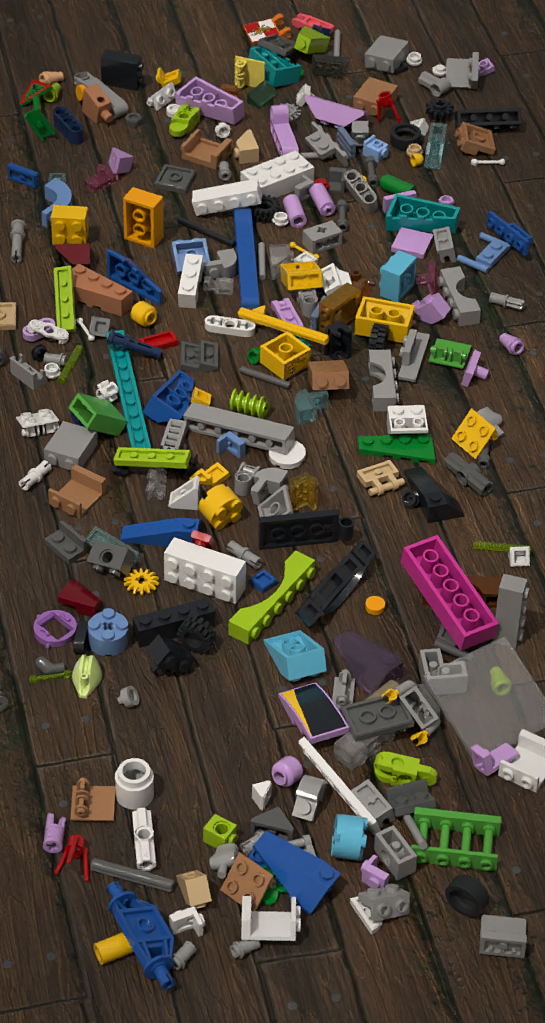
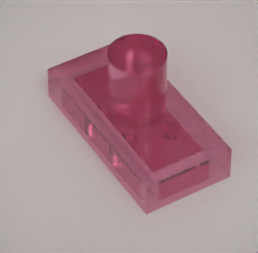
M99 164L96 167L97 173L84 180V186L96 193L119 180L120 174H115L110 167L106 168V165Z
M429 260L428 273L416 274V284H427L429 294L434 295L437 293L436 260Z

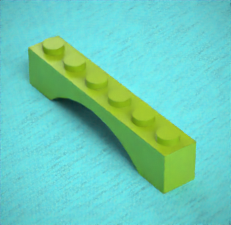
M295 550L285 561L284 579L277 591L259 604L239 609L229 620L228 635L248 645L253 639H257L263 628L268 627L276 614L279 615L283 607L292 601L294 595L303 589L305 583L314 577L316 573L315 560Z

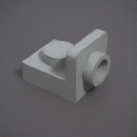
M305 175L301 176V183L296 185L294 189V195L299 197L300 202L311 197L309 190L314 185V181Z

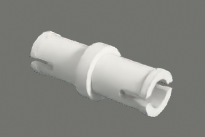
M44 460L36 468L30 469L28 474L19 481L20 487L26 483L22 489L28 490L34 483L40 482L42 477L52 469L51 464L45 467L48 461Z

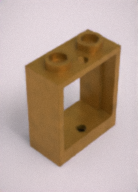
M345 283L320 301L318 330L325 333L327 326L339 320L346 326L352 323L360 307V289ZM341 308V311L335 315V311Z

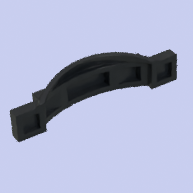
M362 539L313 589L295 612L297 616L310 627L320 616H327L333 612L355 588L376 552Z

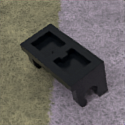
M340 320L327 326L325 334L329 335L330 340L325 345L324 354L333 360H340L337 355H341L345 359L351 358L352 330Z

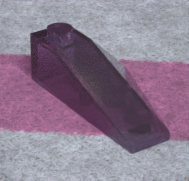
M349 630L333 639V644L342 659L346 661L350 673H353L358 687L369 696L389 680L397 682L402 679L403 661L390 650Z

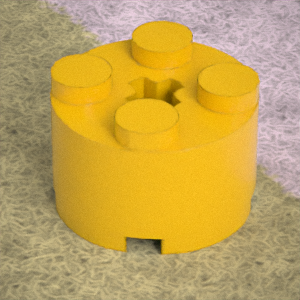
M224 484L211 488L206 493L208 496L205 500L202 498L199 502L198 510L216 530H221L226 524L230 522L235 523L241 518L240 512L243 508V503L231 488L226 487Z

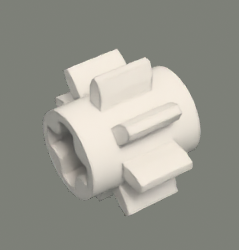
M106 380L97 385L99 388L96 390L98 398L110 402L118 399L116 394L119 393V389L114 382L109 383Z

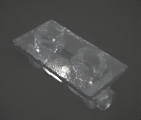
M153 467L148 470L147 479H149V482L146 486L148 501L152 496L161 500L166 495L167 472L164 468Z

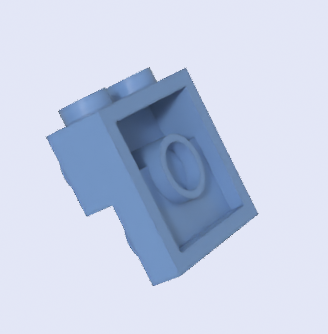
M206 238L176 240L171 243V252L177 275H182L185 254L203 255L204 272V262L210 261Z

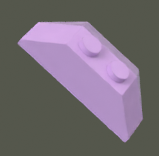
M305 95V100L314 117L320 119V123L329 125V123H334V127L352 126V121H360L369 115V112L315 96Z

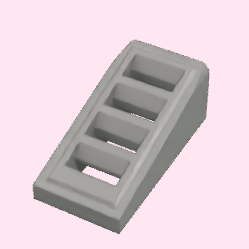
M169 419L161 442L164 449L170 447L171 449L180 450L187 434V422Z

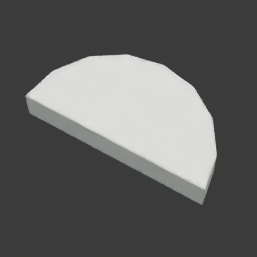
M358 897L350 898L351 906L370 934L373 935L379 931L383 920L372 921L371 908L358 902Z

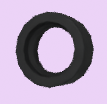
M398 123L391 128L390 143L394 148L407 151L411 144L420 145L421 130L416 125ZM407 135L411 136V138H402L399 136Z
M464 874L457 875L445 891L449 904L460 914L471 918L478 917L488 905L490 899L488 891L478 880ZM462 892L466 893L469 897L472 898V900L466 897Z

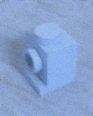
M372 135L363 142V156H373L375 161L379 163L388 156L389 144L376 139V136Z

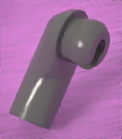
M43 656L38 657L36 660V667L46 675L65 672L63 662L53 664Z

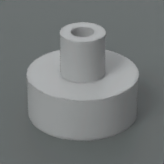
M133 686L121 689L118 703L120 705L124 704L128 708L138 705L139 695L137 690Z

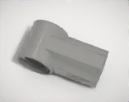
M426 71L421 73L418 83L429 88L436 97L451 89V83L447 78L439 79Z

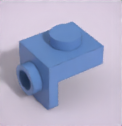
M231 431L217 439L216 453L219 455L228 450L239 459L245 456L246 442Z

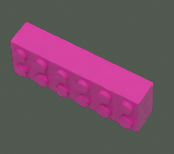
M438 535L403 548L401 564L460 651L495 638L499 625L498 621Z

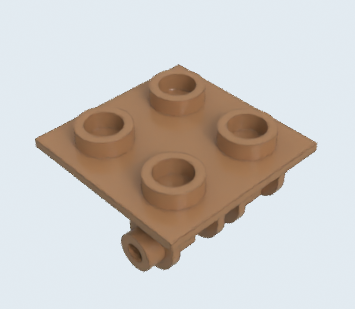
M80 778L77 781V786H73L70 821H114L115 786H90L86 778Z
M239 852L220 890L241 905L242 896H251V911H256L267 888H273L276 880H274V875Z

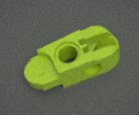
M188 104L181 105L171 119L169 126L170 134L175 137L189 134L200 121V108H193Z
M385 751L378 753L375 757V775L384 783L397 786L425 779L428 787L434 785L437 781V771L430 766L421 765L420 759Z

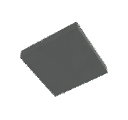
M164 164L154 182V188L186 194L196 176V170Z

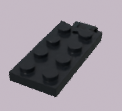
M339 509L259 517L258 547L259 550L333 543L338 541V537L342 541H350L354 533V520L350 517L339 518Z

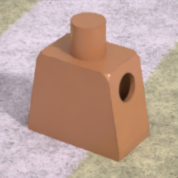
M98 84L85 88L82 112L97 124L103 121L110 123L114 118L111 114L110 99Z

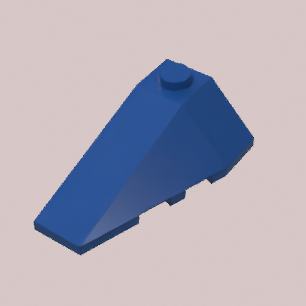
M179 369L151 396L143 413L157 423L169 421L170 418L182 419L184 413L189 408L194 379Z
M265 831L253 845L254 850L267 868H270L276 875L277 882L283 885L289 893L288 897L290 900L292 897H296V905L300 906L309 915L327 896L341 875L324 860L268 831Z

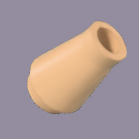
M43 71L39 75V81L49 85L64 79L62 72Z

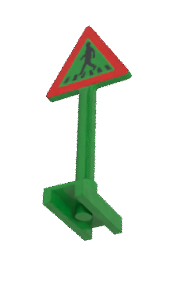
M32 80L19 105L22 107L33 100L34 109L24 114V118L43 142L45 137L50 134H56L54 128L42 113L40 96L53 89V87L49 84Z

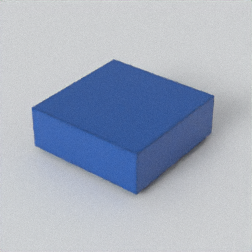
M264 569L250 578V584L263 594L277 585V579Z

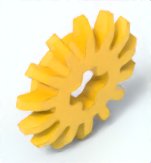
M140 568L139 573L134 569L132 570L133 573H129L128 577L124 578V581H127L124 583V586H129L127 588L128 591L134 590L133 594L137 592L140 595H143L144 592L150 594V589L156 590L154 585L159 586V582L156 581L159 580V577L155 576V572L149 573L150 569L143 572V569ZM144 578V582L142 584H140L137 580Z

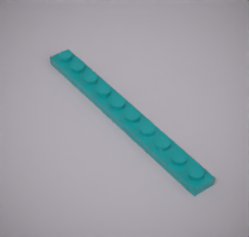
M124 330L115 331L116 333L125 335ZM110 331L106 332V339H108ZM110 344L108 348L116 384L119 389L124 418L128 421L126 428L131 448H151L128 349L122 350L121 347Z

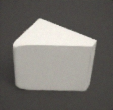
M425 118L410 122L419 127L421 136L426 135L429 126Z

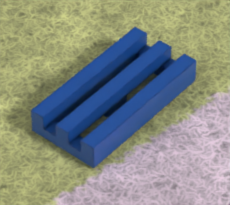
M11 162L7 165L8 179L35 189L39 186V183H37L39 181L37 177L39 175L38 172Z

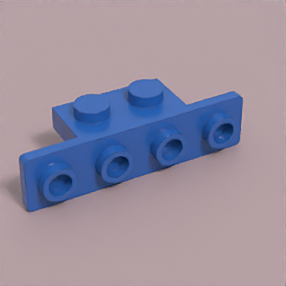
M489 211L487 226L524 256L528 255L529 244L533 243V237L514 222L507 224L494 212Z

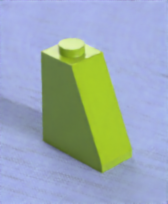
M304 26L298 34L294 48L306 54L323 53L327 50L330 37Z

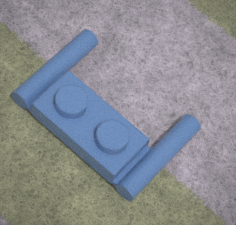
M481 232L479 238L490 244L476 257V261L462 255H458L456 260L487 274L489 269L507 251H510L512 245Z

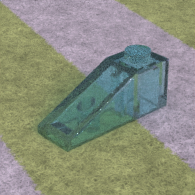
M431 123L424 168L440 170L447 137V124Z

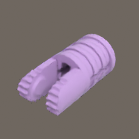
M48 813L43 849L49 853H58L63 847L66 818L61 817L58 824H53L54 814Z

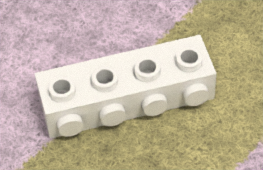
M258 178L194 190L192 196V205L196 216L256 206L262 202V190Z

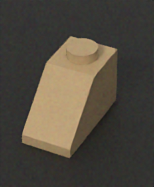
M251 129L247 130L236 141L234 157L238 159L240 164L259 162V147Z
M195 870L176 875L187 905L190 907L194 906L196 909L205 907L206 902L212 901L207 876L204 873Z

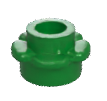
M260 348L250 349L247 354L250 363L261 364Z

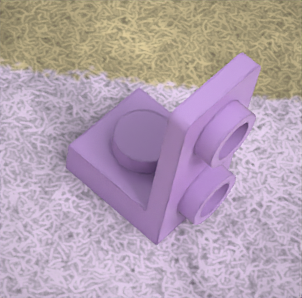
M508 743L502 744L491 752L483 749L478 744L470 748L474 767L486 776L499 769L501 760L510 762L519 756L518 751Z

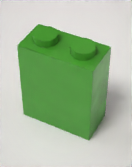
M77 393L69 406V409L90 430L119 436L128 422L108 400Z

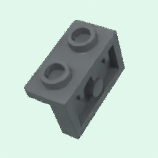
M63 520L59 522V530L44 539L45 545L68 565L87 554L86 538L77 533L71 525H68Z
M425 779L385 789L387 802L392 806L395 817L414 813L415 807L430 809L436 807L435 798L428 792Z

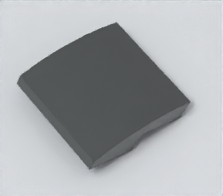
M200 340L198 345L181 341L180 370L192 372L217 370L218 343Z

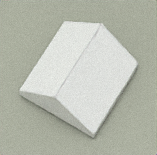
M529 546L509 548L508 558L510 567L530 566Z
M271 781L252 784V799L260 810L265 809L271 797Z

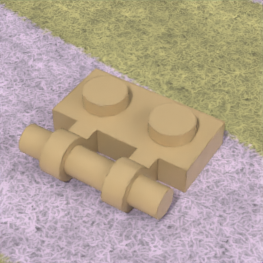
M391 460L357 471V478L365 488L373 486V488L368 489L370 496H379L384 494L385 491H394L399 489L400 486L405 485L403 478L396 479L399 477V471Z

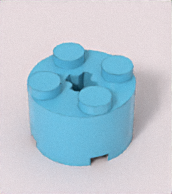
M336 814L333 828L334 835L332 836L331 843L332 857L362 861L363 848H365L367 835H364L363 830L366 831L368 818Z

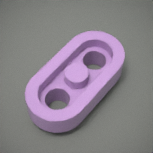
M51 318L40 319L42 322L55 325V321ZM27 326L23 328V338L27 341L34 342L45 337L37 332L29 333ZM50 327L44 328L47 333L54 332Z

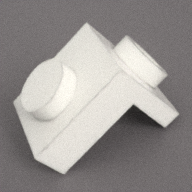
M194 906L185 910H178L169 915V928L173 935L194 928L198 937L203 936L205 920L201 913H197Z

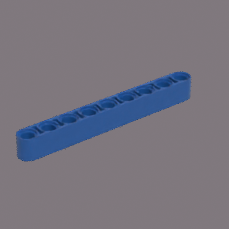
M234 209L241 307L252 310L259 307L251 209Z

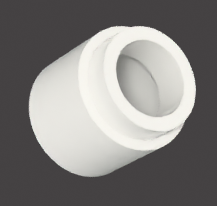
M131 758L123 761L115 773L116 799L121 806L136 810L148 806L154 798V774L148 763L142 759Z

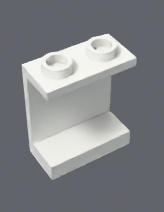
M522 729L519 734L518 745L515 748L519 756L510 762L501 760L498 776L536 793L545 780V739Z
M242 896L241 940L296 941V932H300V906H296V897L291 898V912L251 911V896Z

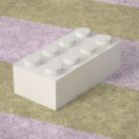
M293 151L241 171L240 182L258 178L262 195H265V197L271 195V198L273 196L277 198L294 191L295 186L301 183L302 175L314 181V167L297 151Z
M174 537L164 552V580L236 604L246 589V561Z

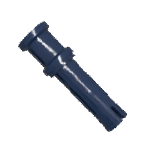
M111 329L107 339V345L113 344L121 347L122 350L130 349L159 359L162 348L134 340L127 334L116 333L113 329Z

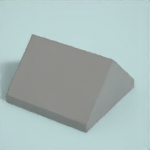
M283 485L258 505L260 517L293 514L287 485Z

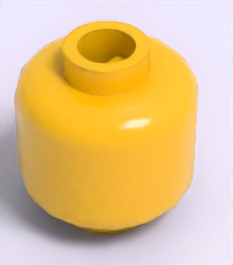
M140 301L132 307L131 319L143 327H148L156 321L157 311L149 303Z

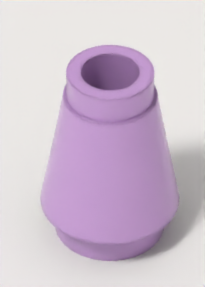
M503 333L500 336L499 341L511 354L518 355L524 350L522 339L507 333Z

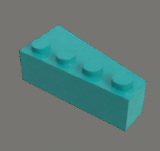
M395 194L386 214L385 231H400L401 227L420 232L433 233L434 229L449 227L450 232L455 233L460 223V207Z

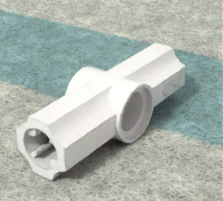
M138 808L132 812L137 869L151 871V869L156 867L151 811L146 808Z

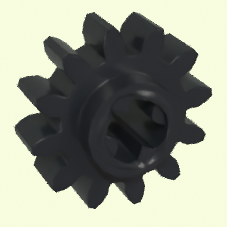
M436 98V100H430V103H426L425 114H429L428 117H433L434 120L443 121V119H449V116H453L454 105H451V101L446 102L445 99Z

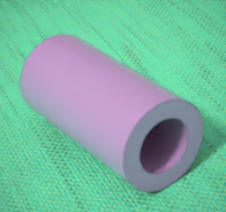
M316 183L311 186L309 193L322 216L332 215L336 207L325 186L322 183Z
M294 194L286 196L283 200V205L291 226L294 228L303 227L307 222V218L299 197Z

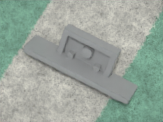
M314 121L311 122L313 134L305 137L308 146L322 160L333 154L346 168L348 166L347 160L349 159L347 153L340 149L337 142L332 141L330 135L326 134L320 125H317Z
M410 329L408 336L405 335L404 347H401L399 357L402 358V366L398 375L399 380L416 382L430 338L429 334Z

